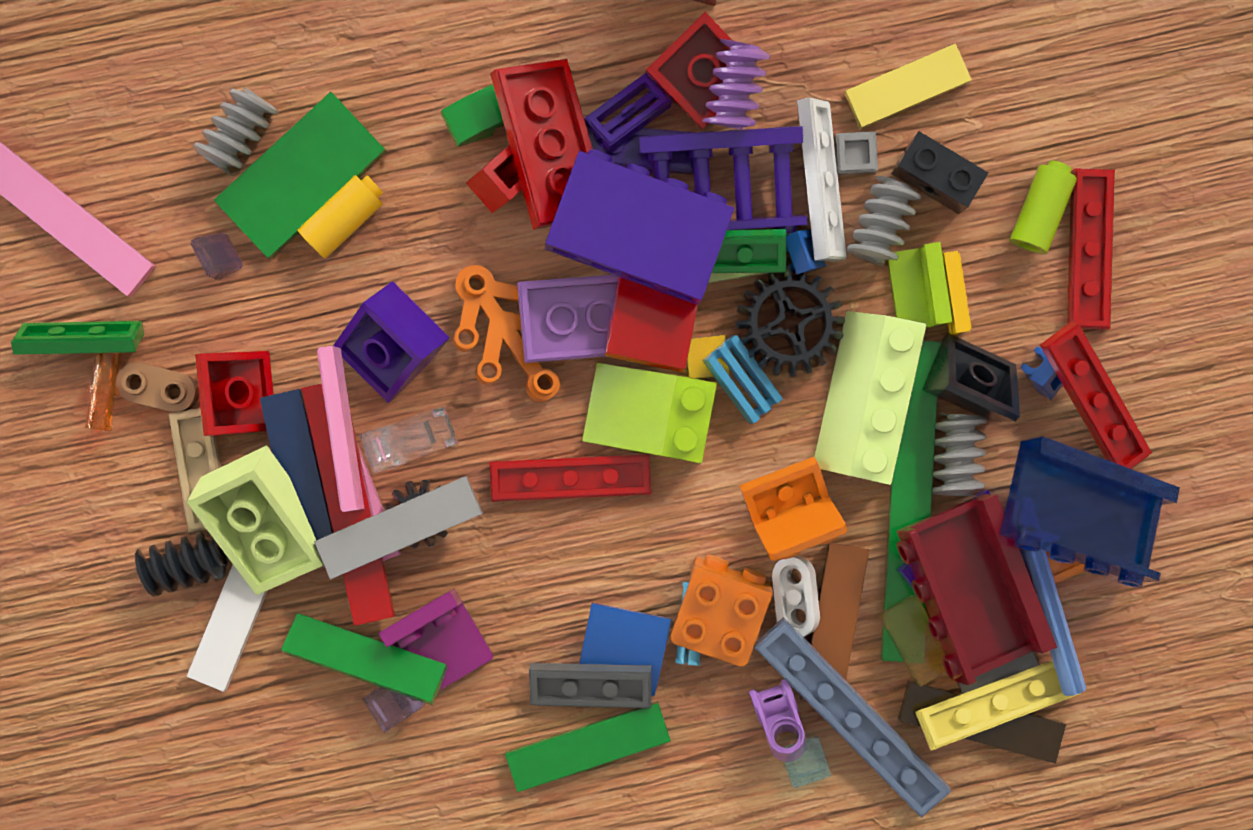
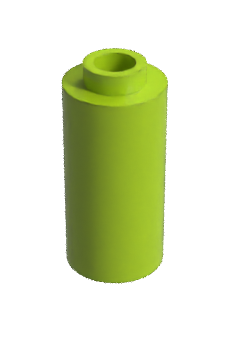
M1050 160L1048 165L1042 164L1038 166L1009 239L1012 244L1033 253L1048 254L1077 180L1071 174L1072 168L1054 160Z

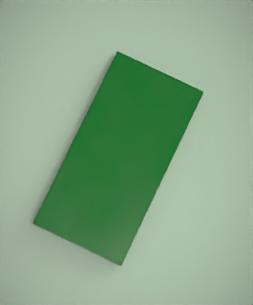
M330 91L220 193L214 201L262 253L271 260L299 234L297 229L353 176L356 175L358 178L362 176L387 151Z

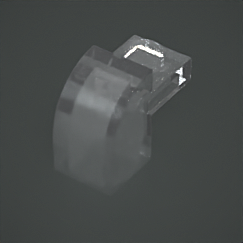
M445 406L419 413L398 423L370 430L359 435L373 474L409 464L458 444Z

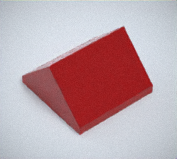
M269 351L195 354L203 435L222 437L267 432L260 398L274 395Z

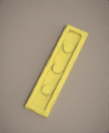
M1052 660L921 709L915 713L929 748L932 751L1076 695L1066 696L1062 693Z

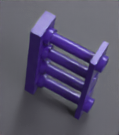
M803 126L638 136L639 153H648V161H652L653 178L664 182L666 178H670L669 160L672 159V151L688 150L689 158H693L694 190L696 194L702 196L704 192H711L709 157H713L712 149L729 148V155H733L736 219L730 220L727 230L773 227V229H786V234L797 231V225H807V216L803 214L792 215L790 152L793 151L794 143H803ZM769 145V153H773L776 216L752 217L749 154H753V146Z

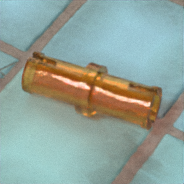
M95 353L92 382L87 384L86 392L90 393L85 424L86 429L112 431L115 396H119V387H116V377L121 353Z

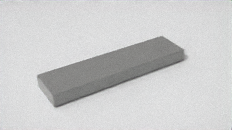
M465 476L314 541L329 578L333 579L479 516L483 512L468 477Z

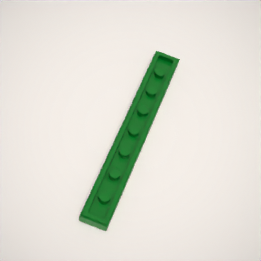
M923 341L892 484L890 485L881 643L882 661L923 663L926 605L918 600L914 590L897 571L904 564L897 549V542L900 541L897 530L931 516L937 397L923 391V387L940 347V342Z

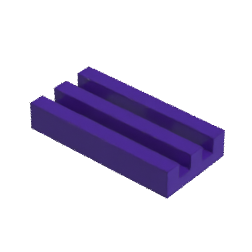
M645 73L584 118L585 124L589 130L592 129L595 132V137L599 141L602 140L605 143V148L611 152L671 107L672 100ZM648 88L649 92L636 102L631 103L605 125H601L600 122ZM656 99H658V101H656L654 104H652L650 107H648V108H647L646 110H644L642 113H640L639 115H637L635 118H633L631 121H629L627 124H625L623 127H621V128H620L619 130H617L615 133H613L612 135L610 134V133H612L614 130H616L618 127H620L622 124H624L626 121H628L630 118H632L634 115H636L638 112H640L642 109H644V108L647 107L649 104H651L653 101H655Z

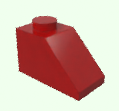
M510 144L466 182L491 213L506 204L522 190Z

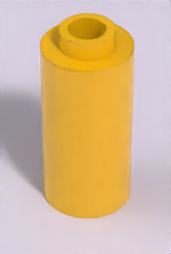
M355 175L297 231L326 259L383 205L378 198L384 192L368 175L362 180Z

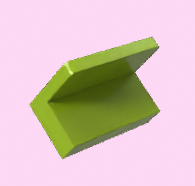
M941 242L924 244L917 249L894 252L899 256L898 260H887L896 318L925 323L926 328L952 323Z

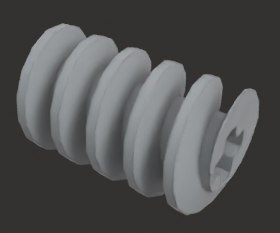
M243 87L244 91L233 88L229 91V94L236 102L235 105L226 102L221 103L220 107L226 114V118L216 115L212 116L211 120L218 130L204 129L202 131V134L209 142L208 145L198 142L193 144L198 154L231 176L232 174L227 169L228 166L240 169L243 166L236 156L237 152L247 155L252 153L245 142L246 139L257 142L261 140L254 127L269 128L270 125L263 114L277 115L279 113L271 104Z
M875 176L881 184L872 185L870 193L876 199L866 200L864 207L870 214H862L858 219L859 224L865 229H856L853 232L852 236L859 244H850L846 251L868 263L885 266V260H898L899 257L889 249L890 246L903 245L905 242L895 234L896 230L910 229V226L901 219L902 215L914 216L916 213L907 204L908 200L920 201L922 196L905 183L885 176Z
M940 414L947 417V420L936 423L935 429L946 433V436L936 439L935 445L945 449L946 452L934 456V461L944 465L945 469L933 472V477L943 481L944 485L933 488L932 493L936 495L978 497L973 495L972 491L984 488V482L974 479L973 475L985 472V466L975 463L974 459L985 456L986 450L974 446V443L985 440L986 434L975 430V426L987 423V418L979 415Z

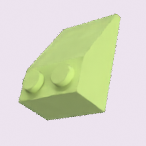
M267 445L200 477L187 500V504L256 596L324 565L314 543L316 538L291 479Z

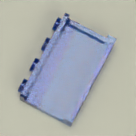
M1046 437L1024 440L1020 442L1000 535L1015 540L1014 546L1027 551H1039L1041 549L1050 552L1049 558L1054 561L1073 564L1075 561L1084 564V571L1102 576H1108L1110 573L1118 576V583L1141 588L1143 587V582L1160 581L1161 573L1149 569L1161 506L1177 503L1180 487Z

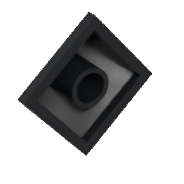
M947 332L941 342L923 391L976 415L986 417L991 422H1016L1020 417L1016 364Z

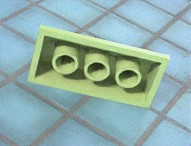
M846 312L842 330L843 338L839 343L815 452V459L820 469L884 484H892L926 330L925 323L886 315Z

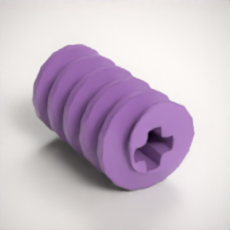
M720 39V42L728 46L730 50L720 51L716 54L717 59L724 62L726 67L713 69V75L723 80V83L710 85L709 90L720 98L719 100L706 103V107L716 113V116L703 118V122L742 130L743 127L756 124L754 119L746 115V111L759 109L760 104L750 99L749 96L750 94L763 91L761 86L753 82V78L766 76L767 71L757 66L756 63L757 61L769 59L770 54L758 46Z

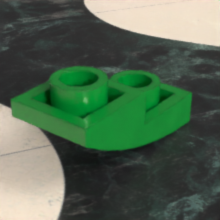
M493 84L454 102L441 111V116L457 147L494 135L496 128L504 126Z

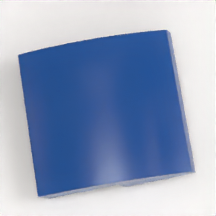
M592 602L579 664L651 665L652 696H655L671 618Z

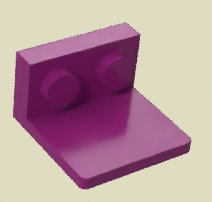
M455 588L379 633L386 647L393 644L397 648L446 664L448 669L439 691L493 659V653Z

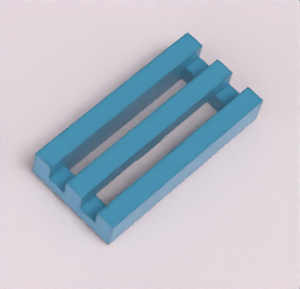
M737 335L730 336L702 360L748 424L757 422L760 419L759 416L766 414L772 409L771 406L773 404H778L783 399L763 370L758 366L753 357L749 358L747 348ZM729 349H731L732 352L735 354V356H736L737 359L740 361V363L743 365V367H744L745 370L748 372V374L751 376V378L753 379V381L756 383V385H757V386L759 387V389L762 391V393L764 394V396L766 397V399H764V397H763V396L761 395V393L758 391V389L756 388V386L753 384V382L750 380V378L748 377V375H747V374L745 373V371L742 369V367L740 366V364L737 362V360H736V359L734 358V356L731 354V352L729 351ZM722 357L736 380L757 405L754 409L718 362V358Z

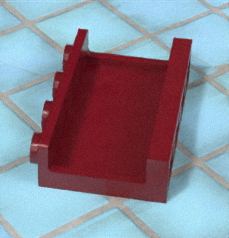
M997 494L979 495L897 530L900 539L897 542L898 552L906 565L910 564L915 576V580H912L913 590L918 600L926 605L930 618L927 619L929 631L936 641H940L945 654L942 657L944 669L951 679H955V682L969 686L976 683L975 677L1031 652L1044 654L1057 648Z

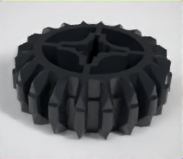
M786 268V272H783V281H779L776 273H768L770 286L767 287L761 279H757L754 282V286L760 294L756 295L748 290L743 294L745 300L752 305L751 307L739 305L737 308V313L748 316V320H741L735 323L736 329H748L749 334L739 339L744 345L752 341L755 346L748 351L749 358L754 357L758 352L764 356L758 364L761 369H764L771 360L775 362L773 375H780L783 365H788L789 377H795L797 375V364H801L804 373L809 374L813 371L810 359H813L817 365L822 367L827 362L821 351L823 350L831 355L837 351V348L828 340L829 338L833 340H841L843 338V333L833 330L832 325L843 324L845 317L832 316L831 311L840 308L842 303L840 300L828 304L825 298L829 297L834 292V289L830 286L820 293L816 289L822 282L820 276H816L809 285L805 283L807 272L798 274L797 281L792 280L791 268ZM785 291L802 293L810 298L816 306L808 309H799L792 304ZM773 295L777 313L776 318L773 322L758 328L757 318L760 306L766 298ZM784 312L791 313V317L794 315L798 318L808 316L794 327L795 334L788 333L789 328L787 330H783L782 327L771 330V328L777 327L785 319ZM821 318L822 329L820 337L813 348L807 351L804 343L806 341L804 328L807 323ZM781 336L794 349L795 355L780 354L772 350L763 339Z

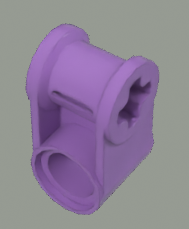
M786 679L781 680V685L757 692L755 689L750 690L749 694L759 724L763 727L773 755L784 762H793L799 759L805 751L806 742L804 729L798 715V707L790 684ZM787 731L793 732L797 735L798 742L791 748L780 747L776 743L779 734Z

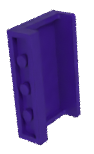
M589 149L588 153L579 151L548 234L545 250L698 305L702 301L735 207L726 205L727 199L718 194L704 192L702 196L688 191L689 186L677 179L666 178L664 182L650 177V171L639 165L629 163L625 168L612 163V157L603 152Z

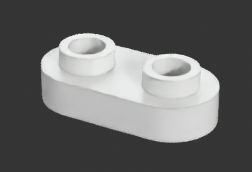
M794 556L789 559H782L775 565L772 572L776 619L778 622L784 617L804 637L814 632L820 621L815 570L813 565L804 557ZM793 569H797L801 573L802 578L799 583L795 582L792 578ZM798 609L803 610L806 615L804 623L796 618V611Z

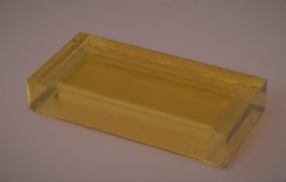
M911 595L879 614L916 685L921 687L946 672L942 663V657L945 656L940 641H936L931 635L927 625L929 617L916 595Z

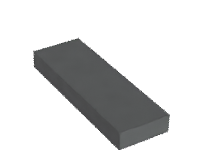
M530 663V705L651 708V665Z

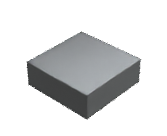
M876 132L835 134V156L838 175L876 174L878 172Z

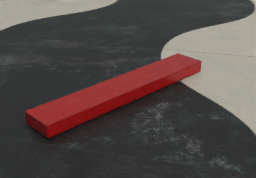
M321 383L301 389L333 533L372 517L373 511L353 421L352 427L365 509L342 512L340 509ZM383 557L343 574L354 626L396 616Z

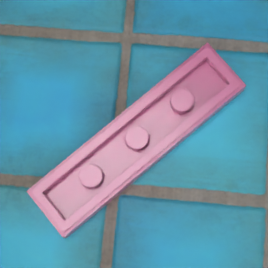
M335 346L318 348L317 354L340 509L342 512L365 509L341 348Z

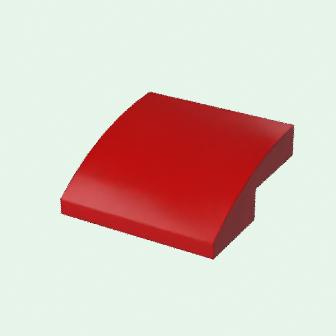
M619 277L604 356L683 373L689 354L697 305Z

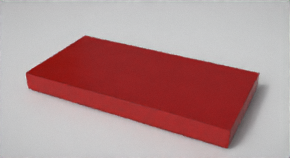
M568 59L499 68L490 73L533 230L552 226L578 152L588 153L589 149H592Z

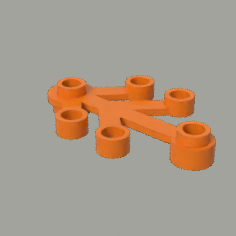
M471 265L465 267L459 272L455 280L456 293L464 303L459 328L453 335L454 346L462 352L471 351L476 346L479 336L475 329V323L480 307L488 318L489 324L482 361L477 366L475 372L477 380L484 385H492L501 376L502 369L498 361L503 340L528 376L525 384L528 396L536 402L543 403L551 400L557 394L560 387L558 376L552 370L542 368L539 362L524 364L522 337L517 332H521L520 314L503 311L495 300L497 298L519 302L517 286L495 281L491 272L482 266ZM473 278L479 279L483 284V288L481 290H473L469 285V280ZM462 332L469 333L472 336L473 342L469 345L462 344L458 338L459 334ZM486 365L493 367L495 377L486 378L482 374V367ZM538 378H547L551 383L550 389H541L537 383Z

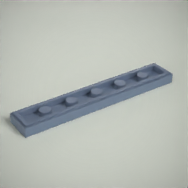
M784 617L755 642L754 648L921 818L951 792L950 786Z

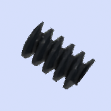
M203 532L197 533L196 545L192 546L187 536L181 537V549L179 550L175 548L171 540L165 541L164 554L160 553L156 545H150L149 558H145L141 550L137 549L135 564L139 579L149 595L156 597L161 595L164 589L169 593L177 591L179 584L183 588H189L193 586L195 580L200 584L207 583L210 575L216 580L224 578L228 558L213 537L212 541L208 542Z

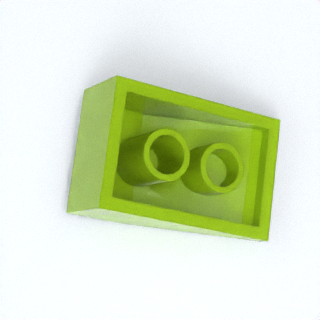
M597 363L582 441L702 463L717 383Z

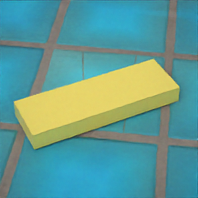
M953 44L848 89L844 94L859 129H863L968 84L972 79L957 45Z

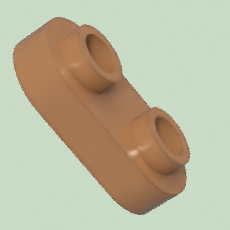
M135 362L125 365L116 377L117 391L125 400L170 412H181L191 409L197 402L199 395L198 386L191 376ZM135 375H138L142 381L140 388L137 390H133L130 386V380ZM176 384L180 387L181 394L177 399L173 400L169 396V389Z

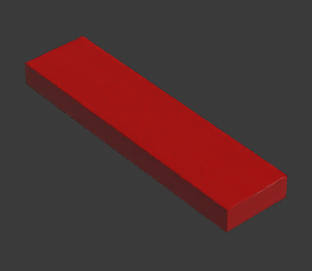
M1075 168L1071 171V174L1077 180L1071 193L1067 324L1072 321L1079 323L1080 327L1085 330H1109L1111 328L1115 170Z
M1071 321L1040 344L1041 349L1113 473L1123 476L1151 455L1152 452L1079 323Z
M650 454L489 462L491 502L652 494Z

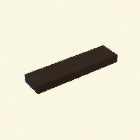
M908 680L898 720L921 727L915 712L961 694ZM1029 713L964 739L1056 763L1066 724Z

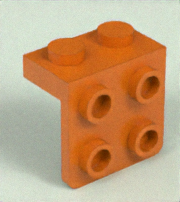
M815 457L739 485L752 524L771 560L792 558L800 551L810 547L831 543L847 532L845 521L829 497Z
M706 555L705 559L696 556L691 569L690 581L671 632V640L678 646L736 666H745L751 656L773 595L772 582L766 581L767 576L750 568H744L743 572L729 568V563L719 557Z

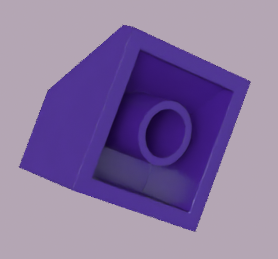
M392 281L362 303L333 346L341 348L342 358L389 403L434 359L450 337Z

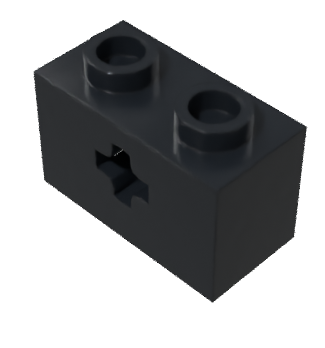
M920 131L911 139L891 172L895 177L957 214H960L969 207L989 173Z

